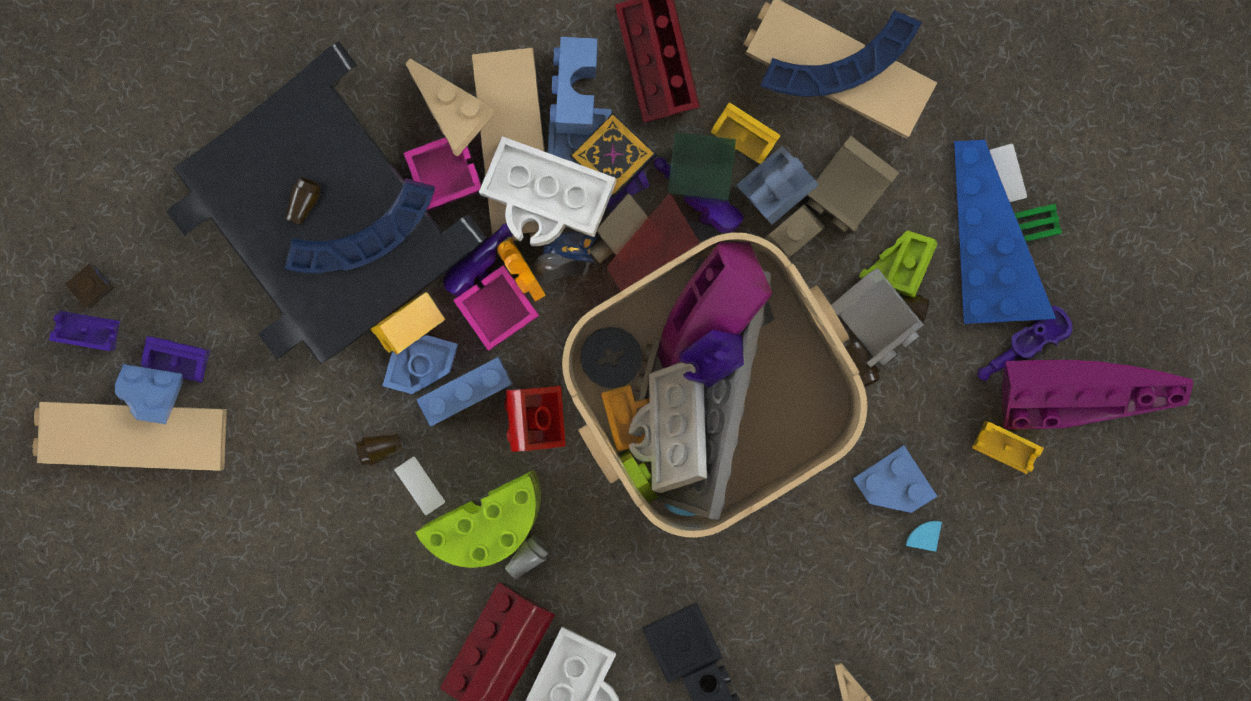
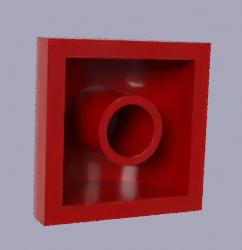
M561 386L506 390L504 407L508 413L509 428L507 430V439L510 443L511 452L566 446Z

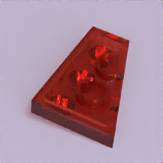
M670 193L607 266L621 291L700 244Z

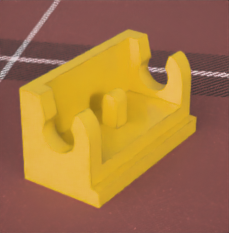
M730 102L710 132L758 164L764 162L780 137L778 133Z
M424 292L413 297L370 329L387 352L393 351L395 354H399L443 322L445 318L429 294Z
M984 421L972 446L973 449L1025 474L1034 469L1033 464L1044 449L988 421Z

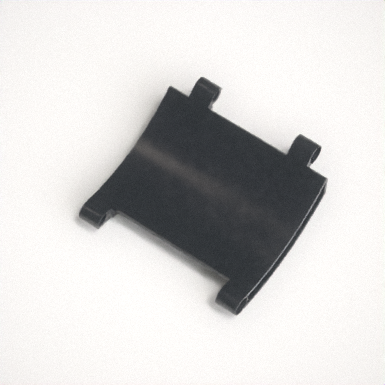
M336 42L324 50L288 83L248 115L173 168L191 193L167 210V214L185 237L196 226L211 219L282 313V317L258 334L275 358L279 359L303 341L320 365L371 330L370 328L419 294L487 240V237L469 214L458 220L445 232H442L426 211L421 221L406 236L402 243L386 255L364 266L347 271L337 270L322 274L300 273L284 269L292 238L307 241H330L356 234L371 226L389 210L398 197L404 183L402 177L335 89L340 84L339 80L351 69L357 67V64L340 42ZM299 177L308 178L322 186L320 189L322 195L302 225L293 223L285 218L292 185L294 182L297 183Z

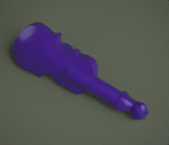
M657 157L654 160V167L658 171L665 173V178L672 179L686 190L684 200L687 204L694 207L696 211L702 212L699 218L702 224L709 225L711 223L722 233H732L739 228L744 219L740 210L730 205L729 202H724L717 198L706 186L695 183L677 169L676 166L667 164L664 158Z
M507 223L501 225V228L489 239L446 272L443 285L448 292L456 297L460 296L470 286L474 285L475 277L482 281L488 276L489 273L485 269L494 263L496 259L495 249L508 237L513 236Z
M1051 306L1056 319L1036 320L1033 326L1029 328L1024 327L1022 331L1015 333L1011 338L1012 348L992 360L986 367L978 368L977 377L980 380L987 381L990 374L999 372L1005 367L1006 361H1014L1017 358L1030 360L1037 353H1041L1045 345L1053 344L1058 346L1059 342L1068 339L1072 334L1073 326L1070 318L1060 307Z

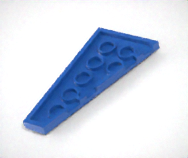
M954 141L964 324L1056 319L986 141Z

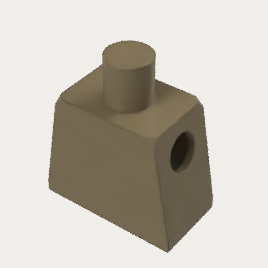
M626 191L602 217L597 229L602 239L590 248V253L599 264L612 253H615L619 260L624 263L662 242L665 237L628 191Z
M804 204L764 239L775 246L777 245L786 257L789 258L825 226L812 210Z

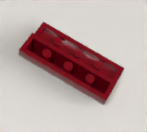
M629 0L615 4L643 123L675 115L678 116L700 109L675 0Z
M498 583L439 689L458 701H508L556 614L533 600L527 599L506 585Z

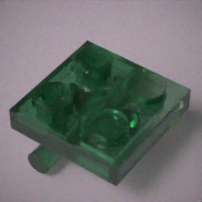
M675 132L668 194L729 201L733 165L736 159V139Z

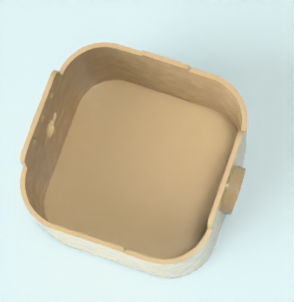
M726 233L717 235L675 258L586 313L573 327L564 347L562 361L564 380L574 404L587 424L578 429L584 442L609 482L613 483L620 479L642 513L657 527L677 536L695 538L713 535L759 510L844 457L858 441L866 422L867 396L855 363L842 344L849 340V336L832 306L817 285L811 289L808 288L795 265L789 261L779 248L769 241L752 234ZM719 242H748L751 244L762 271L772 273L770 283L773 294L768 299L775 320L760 327L758 349L752 363L751 382L745 396L744 415L740 420L737 434L738 444L733 453L732 472L727 482L724 496L725 505L721 511L720 519H709L700 515L682 516L668 510L664 506L665 503L656 500L648 503L635 486L620 459L619 454L623 451L617 452L601 395L602 392L617 388L601 387L589 379L582 368L580 360L581 350L588 336L598 329L606 327L621 328L632 334L640 345L642 362L636 377L625 386L631 385L635 402L643 400L639 398L640 392L635 391L639 373L645 374L648 362L643 361L647 343L653 344L654 338L660 340L667 318L676 300L695 274L697 259L706 260ZM608 349L604 352L606 356L599 359L598 363L603 365L609 362L614 366L618 363L616 359L623 356L624 351L620 350L613 353ZM635 458V460L637 461L638 465H640L641 463H643L642 461H640V460H638L637 458ZM644 462V464L646 465L647 469L650 471V473H651V475H652V466H651V464H648V463H645V462Z

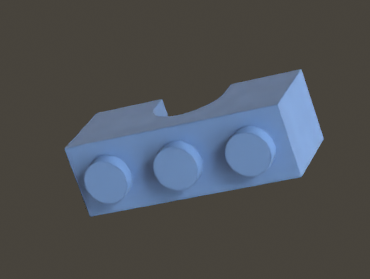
M561 37L560 48L554 47L553 66H559L558 76H552V94H557V104H551L550 123H555L556 134L591 135L593 133L594 96L581 95L574 91L572 86L579 79H596L597 39Z
M497 357L416 400L431 427L509 387L513 382L500 357Z

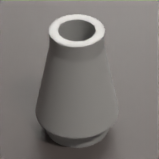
M532 535L529 539L526 538L510 562L505 566V569L514 579L518 580L523 574L547 560L546 556L550 551L542 540Z

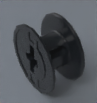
M606 327L598 329L588 336L582 346L580 360L583 371L592 382L601 387L617 388L625 386L636 377L641 368L642 353L639 343L632 334L621 328ZM610 349L613 353L620 350L624 351V355L616 359L618 362L616 365L612 366L609 362L599 365L598 360L606 356L604 353L606 350Z

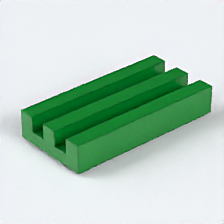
M1056 204L1014 213L1016 219L1050 211L1051 217L1019 224L1021 230L1053 224V229L1023 236L1025 242L1062 233L1059 217L1056 212Z

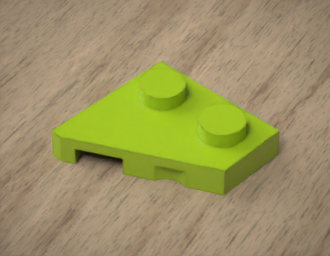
M907 230L897 239L893 247L887 248L879 255L880 259L872 267L861 271L859 277L863 279L870 272L878 268L898 293L914 298L938 243L935 239Z
M629 449L620 453L619 456L622 464L646 501L650 503L657 499L658 496L655 491H652V475L644 462L638 465Z

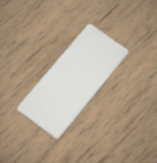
M1009 144L991 149L990 154L1009 201L1013 202L1027 198L1014 145Z
M415 457L410 458L395 469V472L425 515H428L445 503V500Z

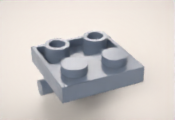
M781 146L736 186L772 225L814 190L818 183L803 168V164Z

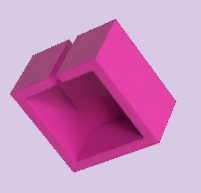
M445 137L404 153L414 181L435 186L430 205L426 210L427 212L479 193L482 183L476 166L473 163L468 165V161L473 160L468 145L459 156H456Z
M504 265L481 281L486 286L481 290L478 285H474L453 300L488 351L540 316Z

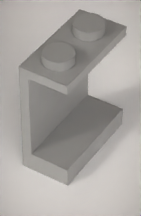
M878 268L866 275L831 304L836 315L841 316L873 356L867 362L870 368L878 362L882 366L897 355L894 349L901 343L906 348L919 337L916 331L923 326V323Z

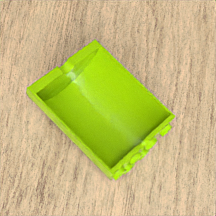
M535 469L488 492L489 496L481 499L482 505H477L470 501L426 523L415 532L417 537L433 555L452 565L477 568L502 561L520 547L538 516L541 490Z

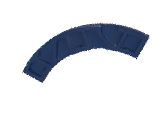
M893 10L886 25L868 45L844 59L829 64L798 65L772 58L760 87L776 93L802 97L826 96L856 88L878 76L893 64L913 40L922 22Z
M405 178L402 189L389 210L371 226L351 236L330 241H307L292 238L284 269L300 273L322 274L329 271L351 270L381 258L402 243L406 236L421 221L430 205L435 186Z

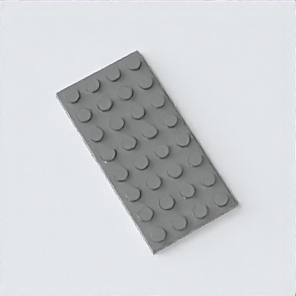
M697 259L695 272L705 260ZM763 271L771 288L770 278L772 273ZM765 304L744 330L737 334L742 336L744 365L713 386H704L707 479L663 493L655 492L658 496L655 499L656 501L709 519H720L721 511L725 505L724 496L727 482L732 472L733 453L738 444L737 434L740 420L744 415L745 396L751 382L752 363L758 349L759 330L764 321L763 311Z

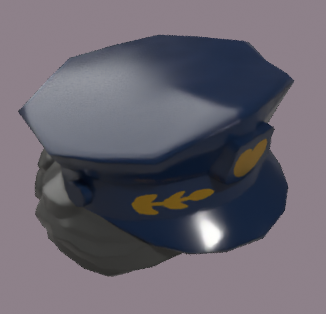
M578 231L561 233L551 243L543 245V255L538 256L532 267V273L538 283L546 285L554 279L567 275L577 276L579 272L581 275H586L590 262H594L590 257V246L598 237L596 235L592 237Z

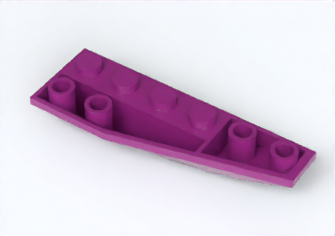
M719 242L689 280L676 300L661 334L657 355L663 369L681 363L679 361V353L712 330L739 334L773 294L750 243Z
M1006 361L1002 379L1003 429L1068 428L1185 406L1189 404L1193 380L1162 371L1098 361Z

